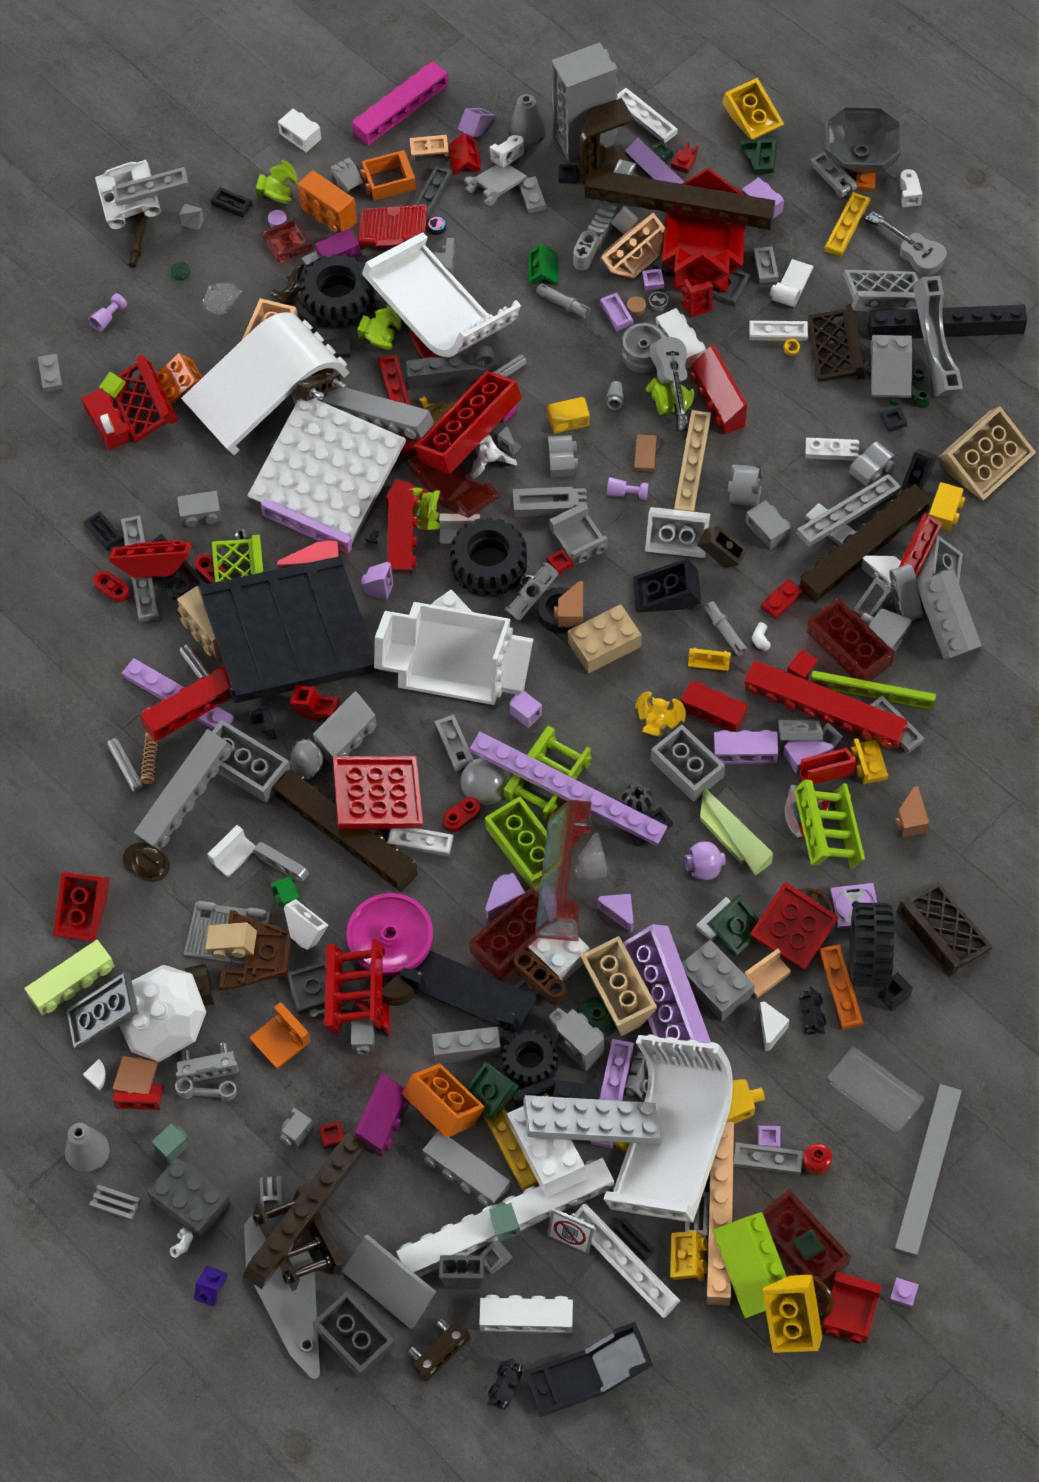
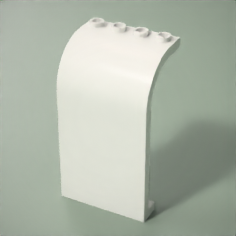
M424 233L367 261L362 275L420 340L439 356L452 357L510 325L519 315L518 312L521 305L517 300L513 302L509 309L503 307V310L499 309L496 316L489 315L425 246L428 237Z
M279 313L261 322L181 398L233 455L239 451L236 445L296 389V383L307 379L315 372L325 368L336 369L344 378L350 373L345 368L348 364L340 356L338 358L334 356L336 352L329 344L324 346L322 343L324 339L316 331L313 334L310 331L313 327L306 320L302 322L293 313Z
M651 1034L647 1036L638 1035L636 1044L645 1056L648 1067V1087L644 1102L656 1103L661 1141L659 1144H629L613 1192L606 1191L604 1201L611 1210L693 1223L731 1107L733 1078L730 1062L721 1046L714 1042L707 1044L699 1043L695 1040H678L673 1037L659 1038Z

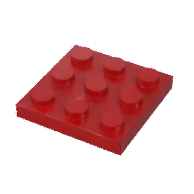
M784 881L749 936L773 952L779 949L782 958L804 971L839 917Z

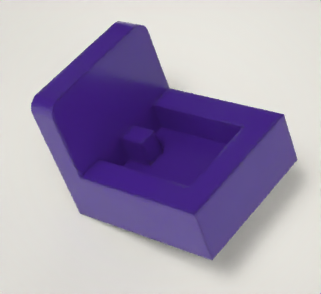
M206 1266L196 1282L194 1299L215 1306L218 1293L226 1282L228 1273Z

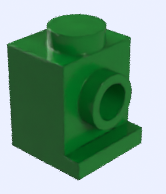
M290 876L270 884L279 907L283 905L284 908L286 904L295 899L300 902L299 895Z

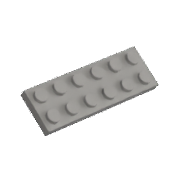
M525 1095L523 1100L527 1137L659 1144L661 1141L656 1103Z

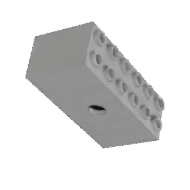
M600 42L551 60L553 136L568 161L580 157V135L590 109L618 98L616 86L618 85L616 73H618L615 62L610 60L607 49H604ZM613 129L600 134V143L605 147L615 144L617 130Z

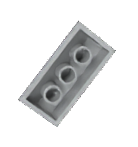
M954 569L918 581V592L943 660L982 646Z

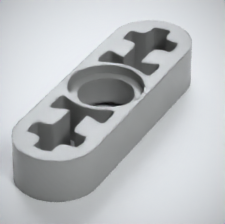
M259 842L253 850L257 858L285 875L290 876L297 882L303 883L309 875L305 867L265 843Z

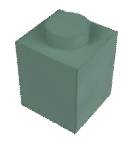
M170 1124L152 1141V1145L170 1164L189 1146L186 1139L188 1135L181 1127L176 1129Z
M498 1203L492 1209H489L498 1241L520 1235V1227L512 1203Z

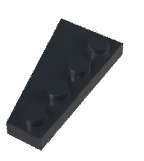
M161 533L152 542L168 540ZM186 560L173 575L161 577L176 610L179 607L177 601L179 597L196 586L199 587L206 584Z

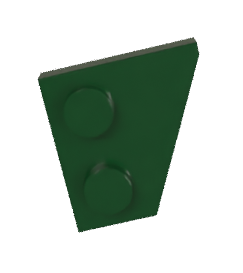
M776 139L740 141L741 148L755 174L774 173Z

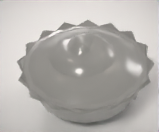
M310 739L297 741L296 745L292 747V752L290 753L291 770L295 774H301L306 779L314 777L323 764L321 749Z

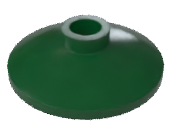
M601 997L589 998L583 1001L577 1008L576 1012L582 1013L588 1019V1024L593 1028L597 1027L604 1037L610 1035L616 1029ZM595 1012L601 1013L599 1017H595L593 1014Z

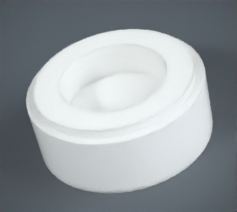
M108 413L101 415L100 419L106 434L113 433L114 428Z

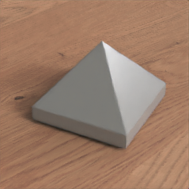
M827 723L822 729L823 740L818 741L830 743L835 748L843 736L830 723Z

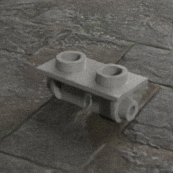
M637 1053V1056L633 1058L630 1069L631 1073H637V1075L628 1076L625 1094L628 1096L637 1094L641 1100H644L648 1087V1067L643 1053Z

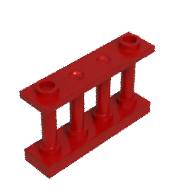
M372 939L370 950L343 953L335 944H330L326 947L324 1026L332 1034L340 1033V1025L343 1022L370 1019L377 1028H382V1020L384 1019V1009L382 1007L383 959L386 953L384 946L377 939ZM371 958L370 970L342 972V964L345 961ZM371 978V990L341 992V984L346 981ZM370 999V1010L341 1013V1004L343 1002Z

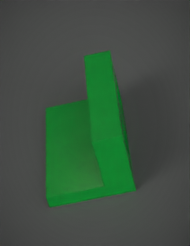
M541 243L528 251V282L535 285L541 280L546 279L556 285L558 284V253Z

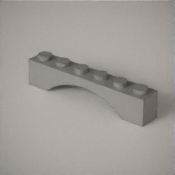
M940 276L922 277L913 284L934 394L935 397L951 396L962 390L963 386L959 369L950 356L944 336L942 318L944 293Z

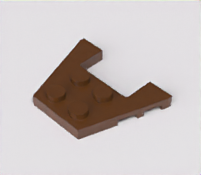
M230 910L228 924L247 922L257 930L254 955H246L244 970L222 969L220 991L286 976L288 974L292 941L289 931L268 923L264 924L250 916L248 918L238 914L237 911Z

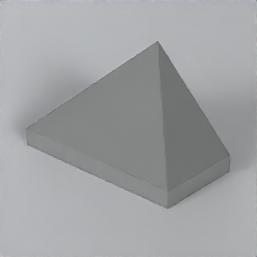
M876 577L854 607V610L861 617L865 612L875 617L880 609H885L890 605L892 589Z

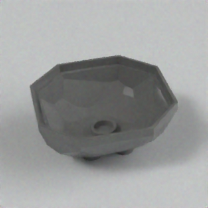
M844 106L826 119L825 152L840 168L852 172L867 174L888 169L901 155V122L883 107Z

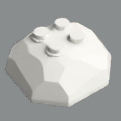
M161 965L132 980L138 1014L119 1025L132 1053L160 1062L196 1041L206 1015V1009L192 974L167 965Z

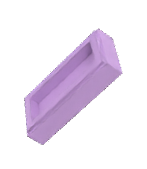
M618 293L600 299V305L616 331L633 325L634 320Z

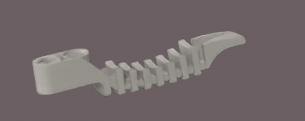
M620 159L614 172L632 175L636 164ZM601 201L600 209L598 208L597 215H595L591 225L589 224L588 231H584L580 235L575 245L573 265L577 270H586L590 267L597 249H601L602 243L604 244L605 237L608 236V231L611 229V221L618 214L621 204Z

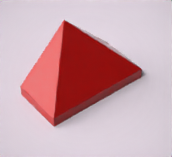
M356 1000L354 1002L356 1012L370 1010V1002ZM382 1004L384 1019L382 1020V1028L378 1029L389 1037L391 1035L389 1005Z

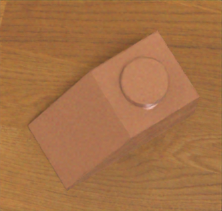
M583 581L577 582L558 599V607H554V619H558V627H576L583 623Z
M918 786L912 789L900 807L897 818H895L896 828L901 830L902 837L927 833L929 820Z

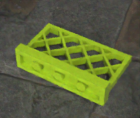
M252 535V539L212 542L215 582L231 579L228 576L234 570L242 575L241 577L248 576L250 573L252 575L263 572L260 535ZM240 546L249 547V550L244 555L237 551ZM225 547L229 551L222 556L217 553L216 548ZM232 554L240 558L235 564L227 560ZM243 561L250 565L246 572L238 568ZM222 563L231 567L225 574L218 569Z

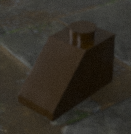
M201 964L185 968V972L193 975L204 1006L214 1004L207 965Z

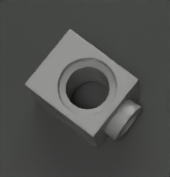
M370 1019L351 1021V1047L353 1053L366 1055L369 1052H375V1026Z

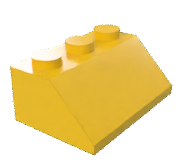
M788 1276L764 1287L762 1293L773 1353L819 1351L823 1336L813 1276Z

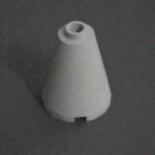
M524 94L517 100L509 125L510 136H522L524 139L523 145L536 144L542 136H545L546 126L536 99L532 95Z
M84 1123L72 1125L68 1131L65 1146V1157L69 1165L76 1171L84 1173L101 1168L108 1160L110 1152L106 1137Z

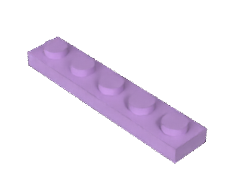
M264 499L261 503L262 516L320 542L325 540L338 541L339 550L346 554H349L352 550V539L348 534L338 532L329 525L318 523L311 517L300 515L293 509L282 507L275 501Z
M612 1039L599 1100H623L634 1043ZM590 1141L591 1145L611 1149L613 1148L614 1143L608 1141Z

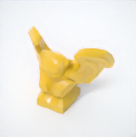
M646 691L638 697L635 704L640 720L646 721V725L642 729L643 733L662 738V730L666 726L673 729L680 721L685 722L686 711L682 702L678 699H673L672 709L667 710L670 702L662 698L653 697V705H651L649 699L652 693Z

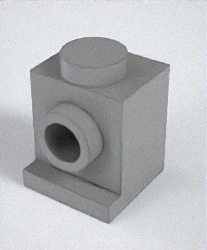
M293 1108V1117L291 1119L288 1118L282 1125L280 1140L288 1146L292 1144L298 1148L314 1126L309 1117Z

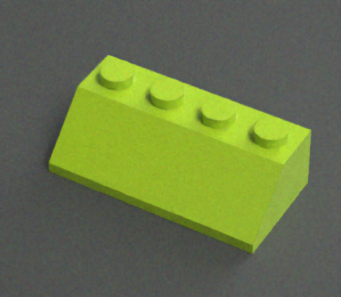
M760 1212L712 1230L744 1318L766 1311L762 1289L786 1278L763 1213Z

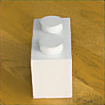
M292 109L278 121L279 133L305 152L309 151L321 140L319 125L307 119L301 112L299 113Z

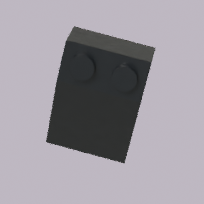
M688 558L633 576L637 612L683 610L701 604L698 569Z

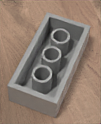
M221 720L212 732L228 742L233 748L229 758L219 766L218 774L267 803L274 794L273 786L291 770L289 761Z

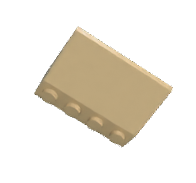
M999 406L986 413L939 455L937 460L950 476L983 501L1036 452Z

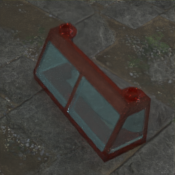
M569 800L549 816L535 937L579 941V905L572 899H566L573 842L579 843V838L584 833L591 834L592 802Z

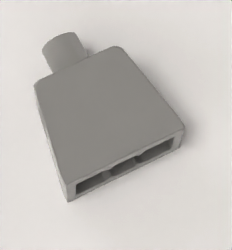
M880 609L875 617L865 612L859 621L892 654H894L910 632L912 624L911 619L885 609ZM865 634V639L870 644H872L885 656L891 658L878 644H876L867 634Z

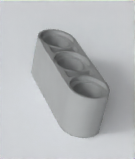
M907 564L890 570L889 575L896 613L911 620L921 618L920 597L912 565Z

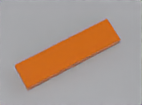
M840 944L820 948L818 950L841 1030L863 1026L862 1016Z

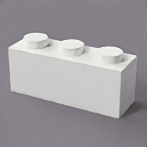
M675 308L656 317V327L662 331L664 337H675L684 343L687 350L685 368L692 367V363L706 351L703 342H699L696 338L694 329L687 325L685 316L680 314Z

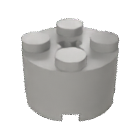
M732 465L731 476H733V481H729L728 493H730L729 503L757 506L761 496L762 486H760V480H762V467Z

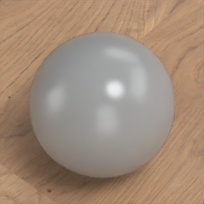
M478 758L470 762L463 770L460 782L461 789L467 798H475L481 805L493 804L504 798L503 789L509 782L510 775L507 770L483 758Z

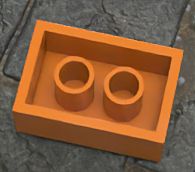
M312 170L297 183L301 209L313 215L318 222H323L331 231L340 233L351 229L357 223L355 199L323 176Z
M440 1063L412 1074L402 1092V1095L409 1103L415 1106L446 1138L475 1126L485 1108Z

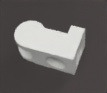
M512 135L499 146L496 144L490 146V160L505 168L524 154L523 137Z
M906 169L901 173L899 184L902 190V208L919 206L922 201L919 179L914 170Z

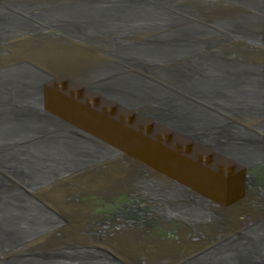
M589 168L585 183V198L591 200H601L648 210L698 217L705 220L710 219L722 223L756 227L758 229L770 230L775 212L776 200Z

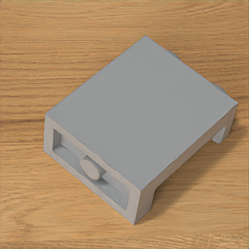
M585 503L549 519L551 533L560 547L565 550L573 561L574 565L583 563L588 558L596 554H602L608 549V538L601 535L589 517L588 507Z

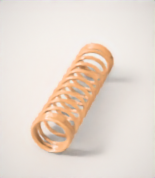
M147 732L145 733L146 740L143 750L144 757L142 759L143 766L141 767L142 775L140 776V781L145 784H151L154 782L153 773L155 771L153 769L156 768L154 760L157 759L155 757L157 753L154 751L158 750L156 748L158 744L150 741L153 739L148 736Z

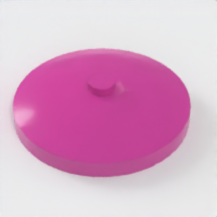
M385 893L367 899L356 908L349 919L346 937L350 952L370 950L372 939H377L384 946L386 953L383 959V976H395L400 974L403 967L409 970L416 968L427 957L433 942V927L427 911L416 900L402 894ZM371 958L355 960L362 968L366 970L371 969Z

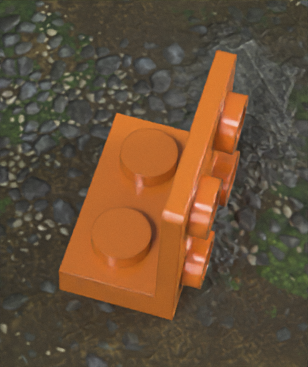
M180 353L157 372L171 405L203 378L194 361Z
M281 1002L274 1007L276 1016L250 1036L253 1044L276 1069L280 1068L311 1042L309 1032Z

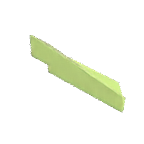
M704 789L700 820L741 864L746 861L756 876L772 864V851L707 789Z

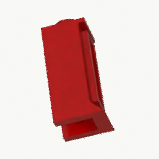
M847 748L803 758L800 763L799 777L802 782L804 780H812L813 785L849 775L854 777L857 761Z

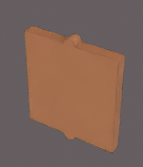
M122 1056L113 1091L149 1094L158 1062L145 1060L142 1057Z

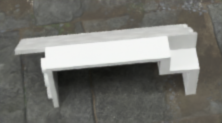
M414 602L409 615L389 611L384 612L375 635L374 668L398 673V688L495 705L497 697L500 698L502 692L519 695L524 690L533 638L512 635L513 628H510V619Z

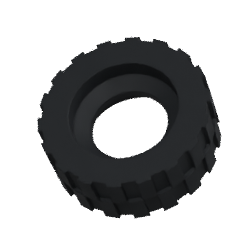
M554 587L545 591L540 596V600L537 603L538 620L546 630L553 633H565L574 628L558 627V619H554L550 613V607L558 602V599L569 588Z

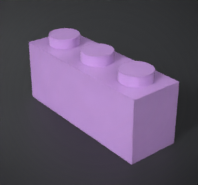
M722 730L714 732V755L723 764H777V732L763 730L761 732H751L749 730L730 732Z

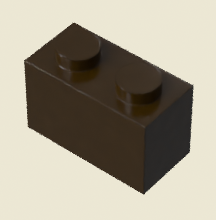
M719 525L705 529L697 544L698 547L725 568L740 565L748 549Z

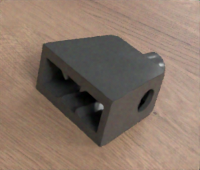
M440 1255L439 1279L446 1288H480L484 1276V1256Z

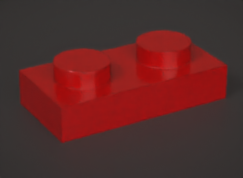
M787 579L761 603V609L776 620L803 595V590L790 579Z

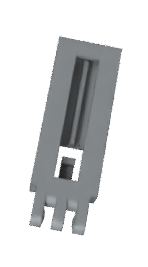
M573 487L513 489L514 517L553 516L568 511L582 503H585L587 506V490L585 488L573 489ZM553 499H559V502H553Z

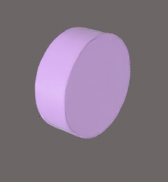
M274 210L268 215V223L274 229H281L287 224V216L281 210Z

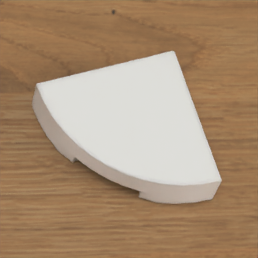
M98 1059L83 1075L100 1091L105 1083L106 1072L103 1063Z

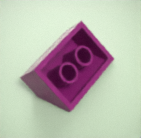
M382 1073L355 1131L356 1138L366 1144L364 1150L383 1157L385 1151L390 1150L393 1143V1138L391 1137L394 1131L399 1130L402 1122L400 1117L403 1111L406 1112L410 1105L409 1101L402 1095L404 1087Z

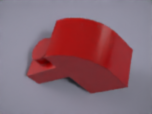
M296 685L290 704L299 715L319 722L320 718L328 719L340 707L341 701L339 697L320 696L315 687Z

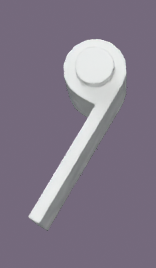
M792 259L781 283L778 282L777 285H773L771 288L770 296H772V300L795 307L813 270V266Z

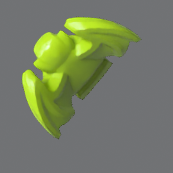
M281 160L280 165L270 169L272 175L268 177L262 174L259 175L256 194L257 198L260 199L266 196L280 203L291 204L292 186L285 184V182L289 180L296 185L297 175L290 163Z
M387 303V308L374 312L376 318L369 319L368 316L364 315L357 331L359 339L363 340L366 338L374 346L391 350L393 348L391 342L394 339L395 331L388 327L394 325L397 330H400L402 323L400 316Z
M654 378L646 387V391L652 393V401H656L659 415L674 413L675 408L673 404H676L673 388L660 383L658 378ZM680 384L686 412L693 403L694 390L690 389L688 391Z
M422 488L409 489L414 491L415 496H418V508H414V515L418 516L417 528L424 530L440 529V524L436 521L439 516L436 509L440 491L423 493L422 500H419Z

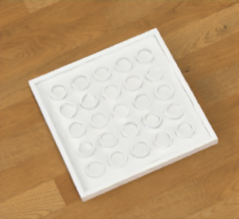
M299 398L247 496L259 503H262L264 499L275 501L282 507L293 509L300 515L311 517L318 523L329 525L338 532L348 534L353 544L406 443V439L317 399L304 401Z

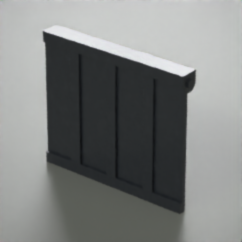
M341 556L200 585L198 588L230 681L229 691L234 704L293 691L296 685L310 687L378 671V669L374 668L375 651Z

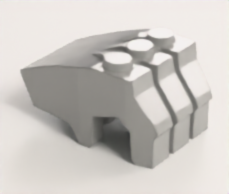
M349 157L339 162L338 165L331 166V177H335L338 187L341 186L346 192L363 184L355 164Z

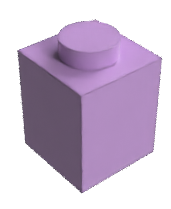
M523 690L519 695H515L511 699L510 714L529 728L542 716V704Z

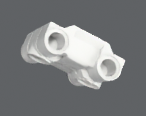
M146 160L137 163L129 162L106 170L103 175L95 177L105 218L110 228H122L126 224L125 218L144 212L148 217L157 216L161 212L157 195L117 206L115 203L113 186L152 176Z

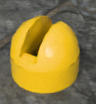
M795 339L787 340L783 347L784 353L788 356L796 355L800 349L799 342ZM793 345L795 348L790 351L789 349Z

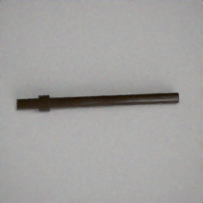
M141 212L134 244L131 245L129 267L131 268L136 267L138 257L141 256L142 252L141 244L148 219L144 212Z

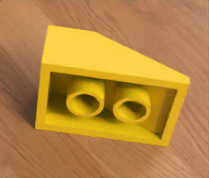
M758 78L725 92L722 101L724 107L733 121L751 141L784 126L781 117Z

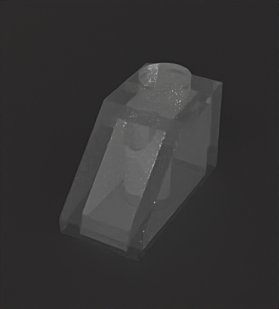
M599 833L593 834L579 854L578 864L575 865L577 877L582 878L583 884L608 879V868Z

